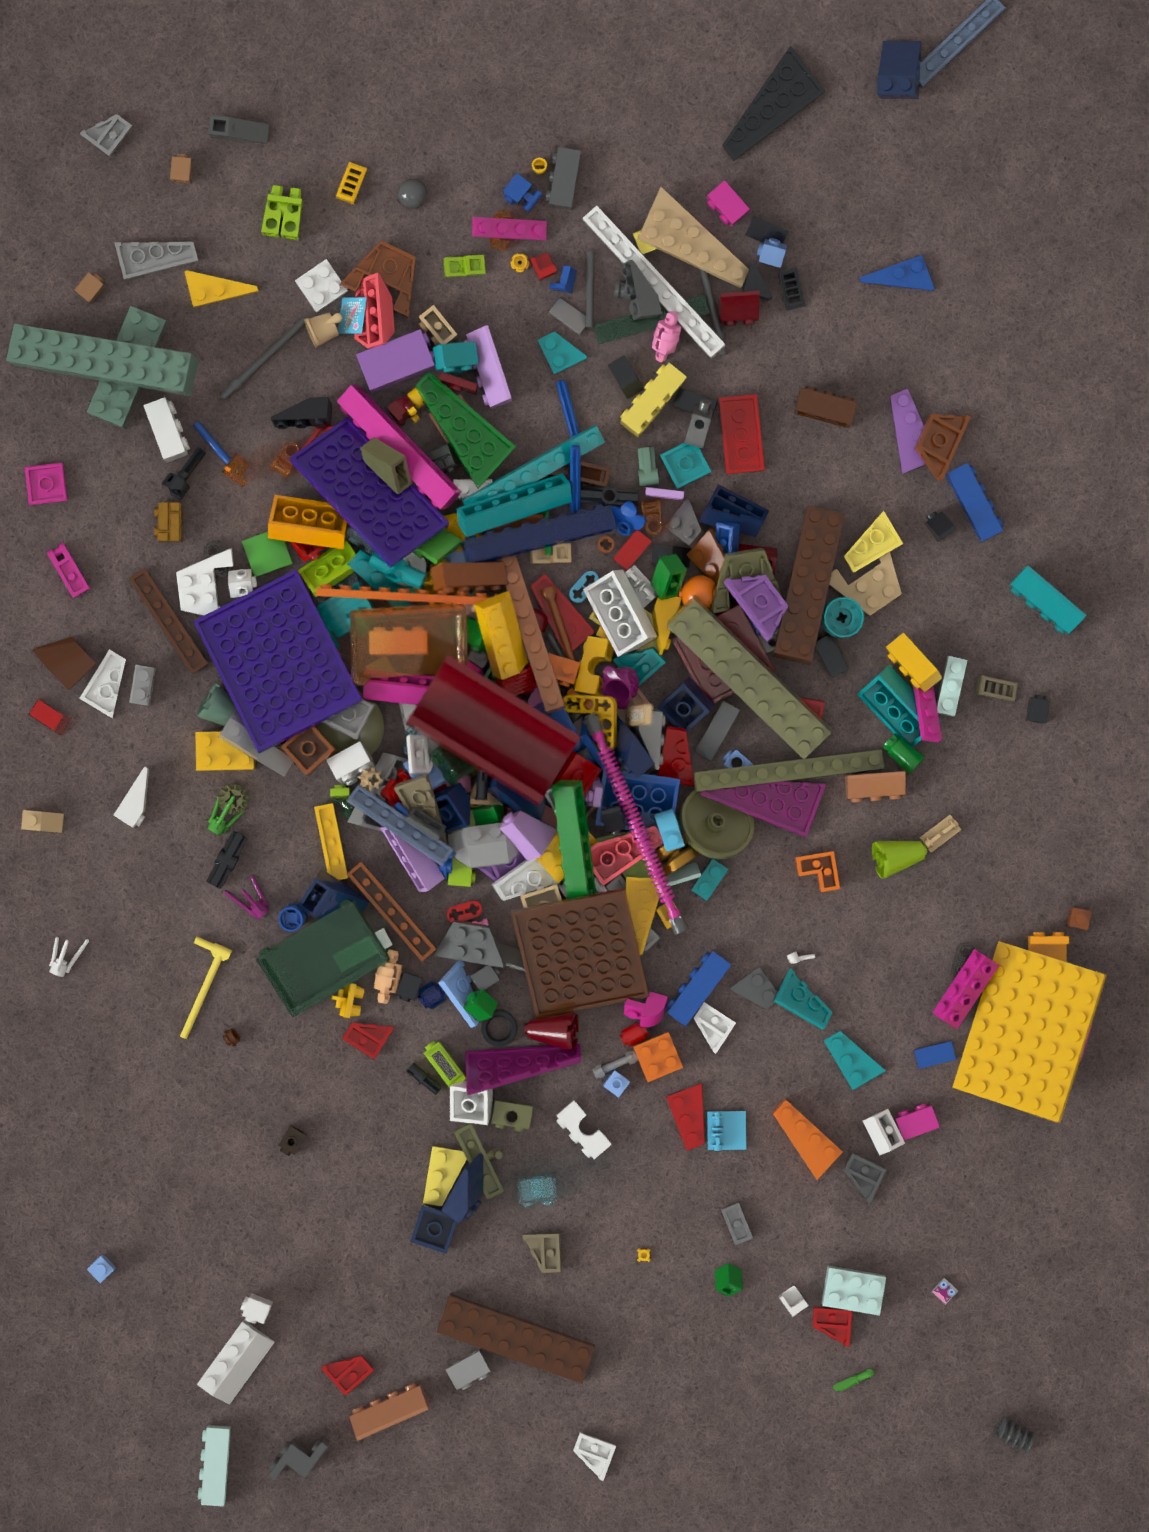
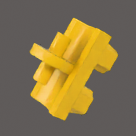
M345 982L344 989H339L337 996L332 995L331 999L336 1000L335 1007L340 1008L339 1016L345 1018L360 1016L361 1006L353 1005L354 997L363 998L364 988L356 986L357 984Z

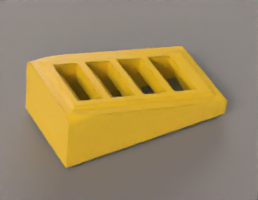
M349 162L336 198L355 205L367 168ZM351 169L360 171L361 175L354 174L350 171ZM348 176L357 178L359 180L358 182L349 180ZM346 183L356 186L355 189L345 186ZM343 190L352 192L353 195L350 196L348 194L343 193Z

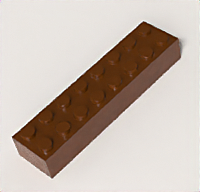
M807 506L785 599L788 607L780 621L772 657L806 665L811 664L845 514Z
M453 1294L449 1295L437 1329V1333L581 1384L595 1349V1344Z

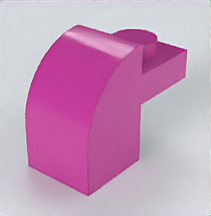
M649 991V997H647L645 1004L626 999L624 1015L631 1019H639L640 1027H652L663 1019L667 1008L668 996Z

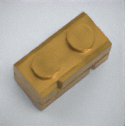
M159 502L158 507L154 508V518L158 519V526H154V537L158 538V542H182V503Z

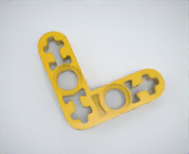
M570 694L563 697L566 712H595L597 715L600 714L599 719L602 727L604 719L610 720L611 728L605 729L603 727L602 731L603 733L611 732V735H604V741L607 739L611 743L607 748L612 747V750H614L617 744L616 700L611 696ZM571 699V702H579V705L570 706L567 704V701ZM586 699L592 700V709H587L585 707L584 703ZM608 702L611 704V707L608 709L606 706L598 707L599 703Z

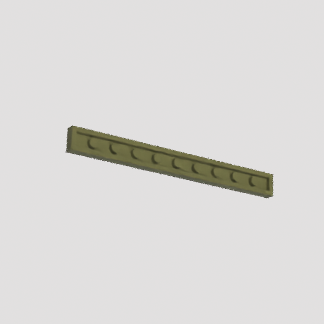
M882 750L694 772L696 792L885 768Z

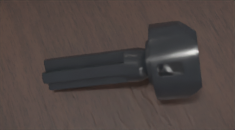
M200 447L194 451L177 475L169 473L162 482V485L168 487L170 494L176 499L181 500L190 489L186 481L206 454Z

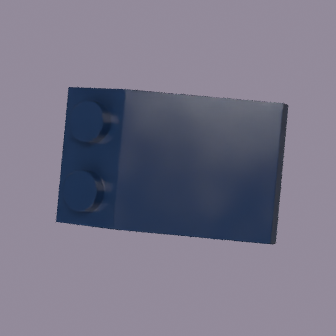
M883 41L877 83V95L881 99H919L921 41Z
M479 1153L465 1167L441 1210L458 1223H461L465 1218L469 1219L473 1212H476L482 1204L480 1199L483 1195V1154Z

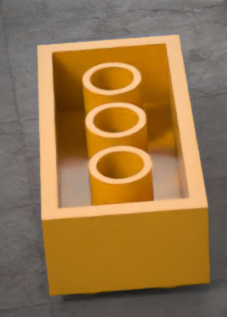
M274 495L268 522V538L344 549L349 524L328 502Z

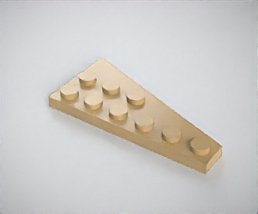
M662 187L659 188L637 240L741 288L749 269Z

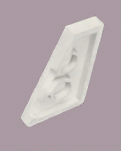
M526 859L492 883V886L501 900L505 901L524 895L527 892L540 890L559 883L551 877L537 859L529 862Z

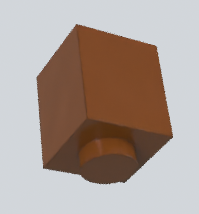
M1070 907L1066 926L1088 930L1092 911Z

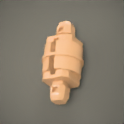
M389 949L386 955L387 961H379L374 982V989L380 990L377 998L379 1003L387 1004L391 996L389 995L390 992L397 993L402 973V965L396 963L399 957L398 951Z

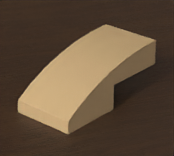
M552 543L553 555L550 556L545 555L544 544H531L530 564L571 563V543Z

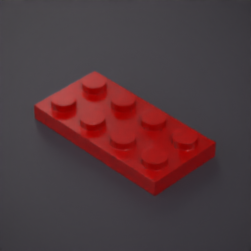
M757 394L719 398L726 475L764 471Z

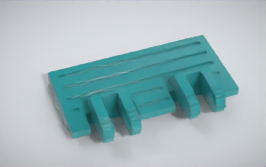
M356 582L351 585V590H359V586H363L362 583ZM331 597L316 607L336 649L340 646L333 632H335L338 638L350 631L358 637L361 635V631L355 619L358 618L363 629L368 631L371 626L365 613L369 619L377 616L371 600L365 598Z

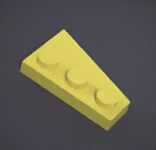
M884 511L844 555V559L853 573L903 544Z
M432 1146L423 1200L424 1204L443 1205L467 1160L463 1151Z

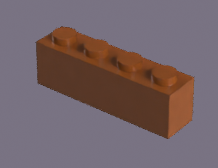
M504 562L442 563L431 568L434 591H442L443 593H451L454 590H458V593L469 592L470 590L483 592L485 589H489V592H496L501 590L500 587L508 585Z

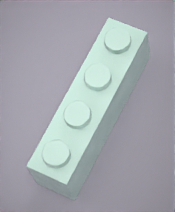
M208 1425L206 1430H203L202 1441L205 1442V1449L201 1450V1461H204V1468H200L199 1480H203L202 1488L198 1490V1499H201V1505L225 1506L230 1426Z

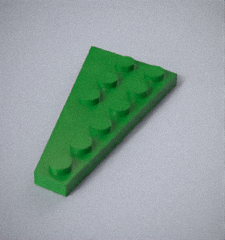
M428 371L416 384V389L477 489H479L516 446Z

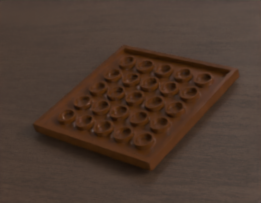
M625 888L511 910L536 1018L624 1002L626 999L634 1000L649 997Z

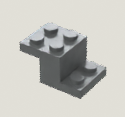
M325 1437L322 1440L317 1439L311 1450L295 1439L292 1442L287 1441L281 1449L280 1453L282 1456L280 1458L276 1456L268 1468L271 1470L269 1476L275 1480L285 1465H288L305 1478L328 1447L330 1440Z

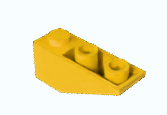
M659 596L657 597L652 612L654 630L658 636L656 641L659 655H662L664 649L668 650L672 639L668 637L670 632H673L667 627V622L683 607L680 605L682 599L680 597L661 600Z

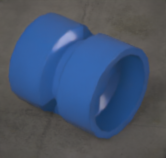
M297 902L288 904L279 914V924L286 931L298 930L307 920L308 914L297 907L299 904Z

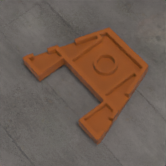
M381 240L344 278L340 285L356 292L363 275L370 276L379 273L385 285L400 291L393 306V311L408 317L416 257Z

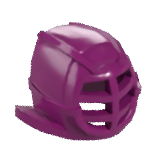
M606 666L603 671L604 680L602 688H600L601 693L605 696L613 697L617 702L618 709H626L630 699L638 694L639 678L636 670L631 667L614 669L612 666Z

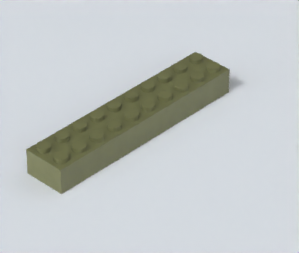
M695 595L667 622V627L803 759L831 734V727Z

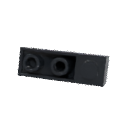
M310 397L272 416L271 421L274 427L279 429H287L288 427L304 429L312 426L324 428L325 426H331L332 403L329 397Z

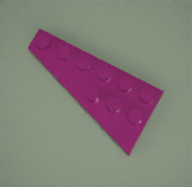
M783 781L701 791L700 796L802 837H807L826 784Z
M580 1043L577 1044L575 1051H568L551 1045L465 1051L467 1096L580 1063Z

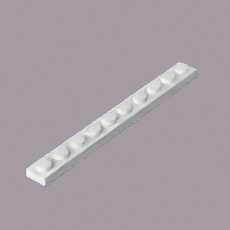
M598 206L594 207L583 217V221L622 263L633 260L658 294L660 304L668 312L674 311L677 313V322L710 358L714 357L725 347V343Z

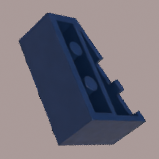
M718 484L699 522L716 526L717 522L740 523L739 533L756 537L769 510Z
M488 776V781H490L488 783V792L502 804H506L512 809L513 813L522 811L541 821L546 796L537 806Z

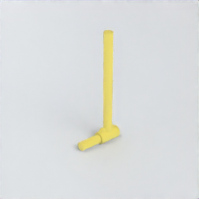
M198 936L195 938L194 943L210 950L215 958L181 1032L180 1037L187 1039L221 961L229 960L233 951Z

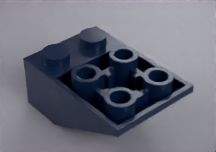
M322 869L297 907L314 918L351 930L370 901Z

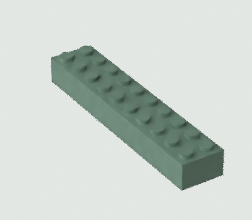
M14 324L6 361L14 366L191 396L199 358L191 353Z

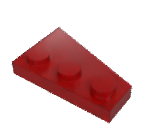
M667 726L662 748L663 763L659 765L657 776L680 779V785L694 787L686 729Z
M702 1083L666 1096L686 1151L705 1144Z

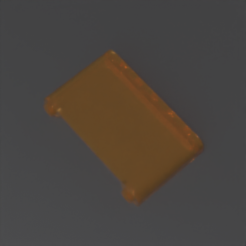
M439 604L350 611L352 682L356 683V685H366L371 678L436 674L447 655L468 667L466 606L463 604Z

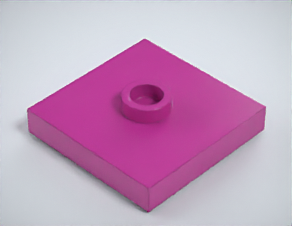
M63 462L24 467L30 506L68 501Z

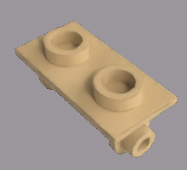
M949 815L919 838L932 853L961 831V828L956 820Z

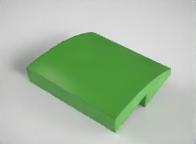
M444 529L412 553L420 559L425 556L437 565L460 547L462 540Z
M268 532L242 541L253 574L256 577L294 564L286 541L269 539Z

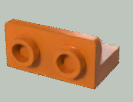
M548 653L556 679L559 680L558 684L569 687L570 684L574 685L580 662Z

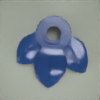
M631 501L625 502L621 509L616 506L611 507V517L617 523L616 528L621 535H630L635 530H640L644 526L646 518L637 514V508Z
M448 858L443 866L440 865V871H443L446 880L448 879V874H452V858Z

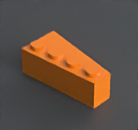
M786 1099L772 1112L816 1180H818L843 1151Z

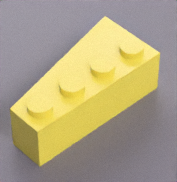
M670 363L666 366L663 364L656 372L658 376L655 380L651 379L644 387L646 389L642 395L638 394L632 402L634 405L629 410L626 409L620 416V424L637 438H639L687 378Z

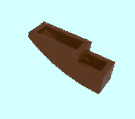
M581 461V483L607 487L611 468ZM570 463L548 475L556 476L563 473L566 479L570 480Z

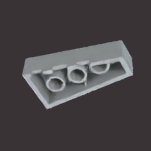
M383 752L375 767V771H381L379 776L383 782L379 783V789L372 787V790L369 792L391 806L380 793L390 779L397 781L400 778L397 775L398 770L403 769L407 772L403 764L408 759ZM356 807L354 808L347 822L383 832L380 828L382 827L381 824Z

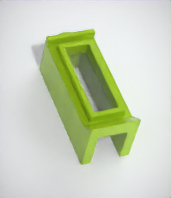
M432 1041L425 1047L427 1051L423 1054L449 1088L452 1084L466 1080L465 1074L440 1041L437 1043Z

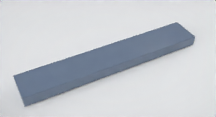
M986 0L921 62L920 85L922 88L1006 9L999 0Z
M357 785L347 799L348 803L441 866L445 864L454 851L453 848L441 840H434L406 822V816L360 785Z

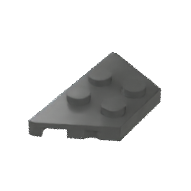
M459 920L454 921L434 953V956L501 968L506 966V961L501 957L499 951L501 948L495 939L493 927Z

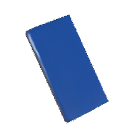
M717 522L715 538L718 544L721 543L724 555L726 553L738 552L740 523Z

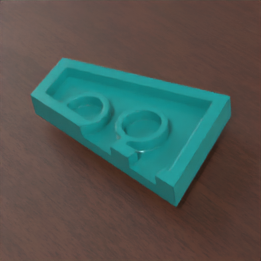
M790 968L774 1002L822 1030L825 1029L832 1011L817 995H814L807 988L808 985L804 981L801 982L795 972Z
M841 1031L823 1040L852 1090L886 1071Z

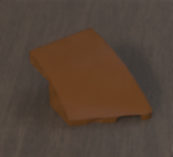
M73 637L32 650L68 690L73 688L97 664Z

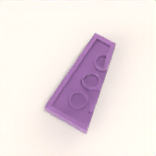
M908 388L890 396L902 474L925 465L914 449L924 425Z

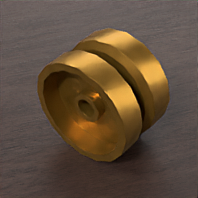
M681 833L684 845H686L688 842L683 836V833ZM664 843L653 852V854L657 853V856L654 857L659 858L657 862L668 858V861L661 865L663 867L661 871L665 872V876H668L700 854L691 846L685 850L680 847L666 852Z

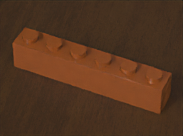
M362 861L347 873L349 878L421 961L425 960L437 949Z

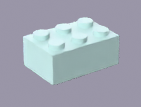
M828 1265L821 1304L827 1307L880 1316L886 1276Z

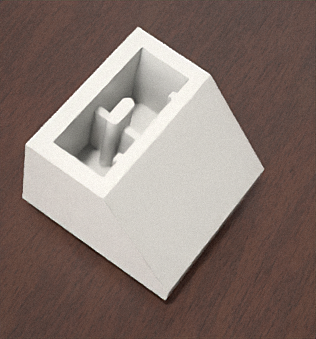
M360 741L326 760L336 780L342 785L351 786L358 781L357 779L358 776H361L362 769L369 771L370 766L376 767V763Z

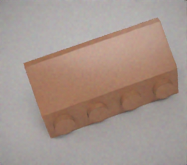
M415 1382L405 1386L406 1390L401 1392L395 1390L387 1394L388 1398L381 1400L377 1398L369 1402L370 1406L365 1408L363 1406L354 1408L349 1418L357 1441L428 1410L430 1404L421 1383L417 1385Z

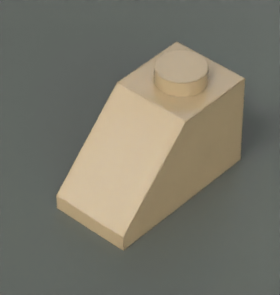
M23 810L21 829L62 833L64 814Z

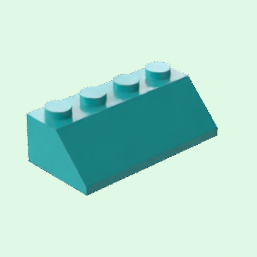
M1028 565L1009 584L1012 587L1010 591L1017 597L1022 596L1026 599L1025 604L1032 610L1036 608L1040 611V617L1046 622H1053L1055 624L1054 628L1062 635L1064 633L1070 634L1087 616Z
M888 665L857 695L893 734L896 733L914 747L921 741L914 690Z

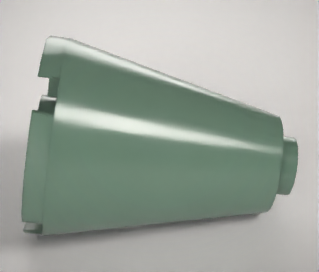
M216 683L209 690L210 694L201 703L197 717L225 726L236 707L230 695Z

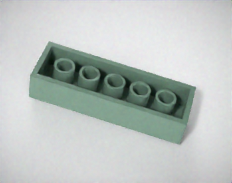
M130 306L116 341L158 348L168 322ZM99 381L87 413L125 429L141 387Z

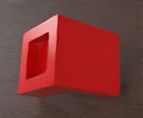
M548 253L536 258H530L539 281L557 274L556 267Z

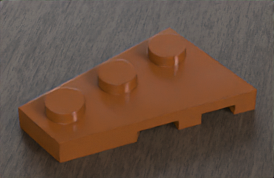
M711 528L688 552L687 556L717 586L725 555L722 551L724 549L721 543L718 544L714 536L715 532Z

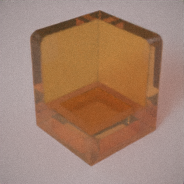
M235 453L222 472L244 487L247 480L241 477V475L247 469L249 463Z

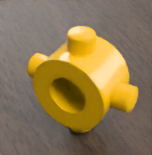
M649 1248L647 1250L637 1249L639 1252L638 1262H649L651 1260L649 1258V1252L651 1251Z

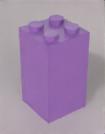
M420 329L386 342L384 345L356 354L371 394L423 375L428 371L436 370L434 353L428 350V347L431 345L426 333L422 334Z

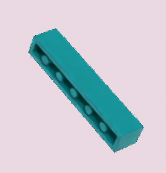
M562 473L457 508L459 528L468 537L572 502L571 485Z

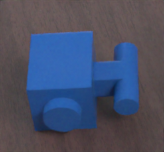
M518 173L503 190L504 199L511 205L514 203L519 205L524 199L527 203L523 209L528 213L543 194L536 190L531 195L529 191L532 188V184Z

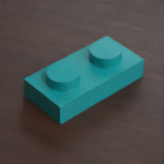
M712 859L691 891L707 901L729 869Z

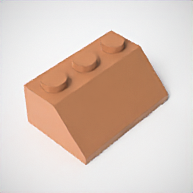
M905 771L845 776L846 797L851 799V802H863V798L870 797V801L882 800V796H889L890 800L901 799V795H905Z

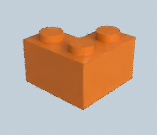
M834 851L795 857L797 875L817 874L820 892L840 889Z

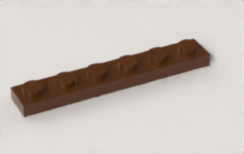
M143 568L131 576L129 580L191 674L193 675L208 665V662L147 570Z

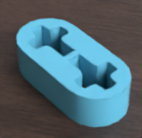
M588 571L584 573L571 588L569 596L573 602L580 603L587 598L583 590L581 593L583 597L581 599H574L573 591H579L581 587L586 588L584 584L587 581L585 578L587 575L590 577L594 575V581L599 580L595 572Z

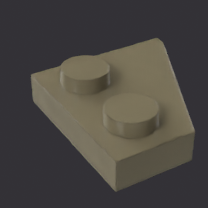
M560 1233L522 1235L542 1273L562 1272Z

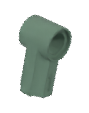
M654 447L638 449L639 485H659Z

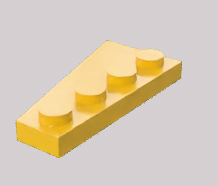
M626 877V896L639 952L642 955L658 904V895L661 892H656L659 888L655 889L654 887L657 885V883L653 884L652 882L655 879Z

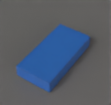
M952 1041L914 1050L918 1069L956 1060Z

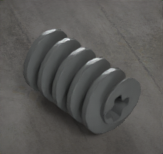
M1003 1417L996 1424L992 1438L998 1434L997 1441L1005 1438V1445L1011 1441V1448L1013 1449L1018 1445V1452L1024 1448V1455L1026 1456L1033 1446L1035 1433L1033 1431L1028 1433L1027 1428L1021 1430V1425L1017 1424L1014 1426V1421L1007 1423L1008 1419Z

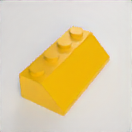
M509 591L474 604L492 674L501 680L519 674L528 663Z

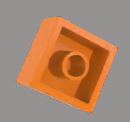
M668 1031L633 1046L647 1082L683 1068Z

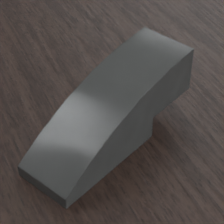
M723 701L694 752L711 761L740 710Z

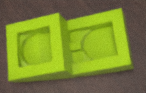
M484 255L443 258L445 278L486 274Z

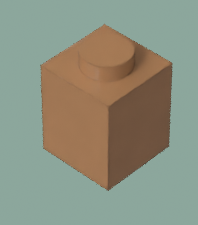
M177 154V157L172 156L171 182L191 184L193 161L191 158H188L189 155Z
M88 272L74 291L92 304L105 288V285L102 283L104 280L96 273L91 275Z

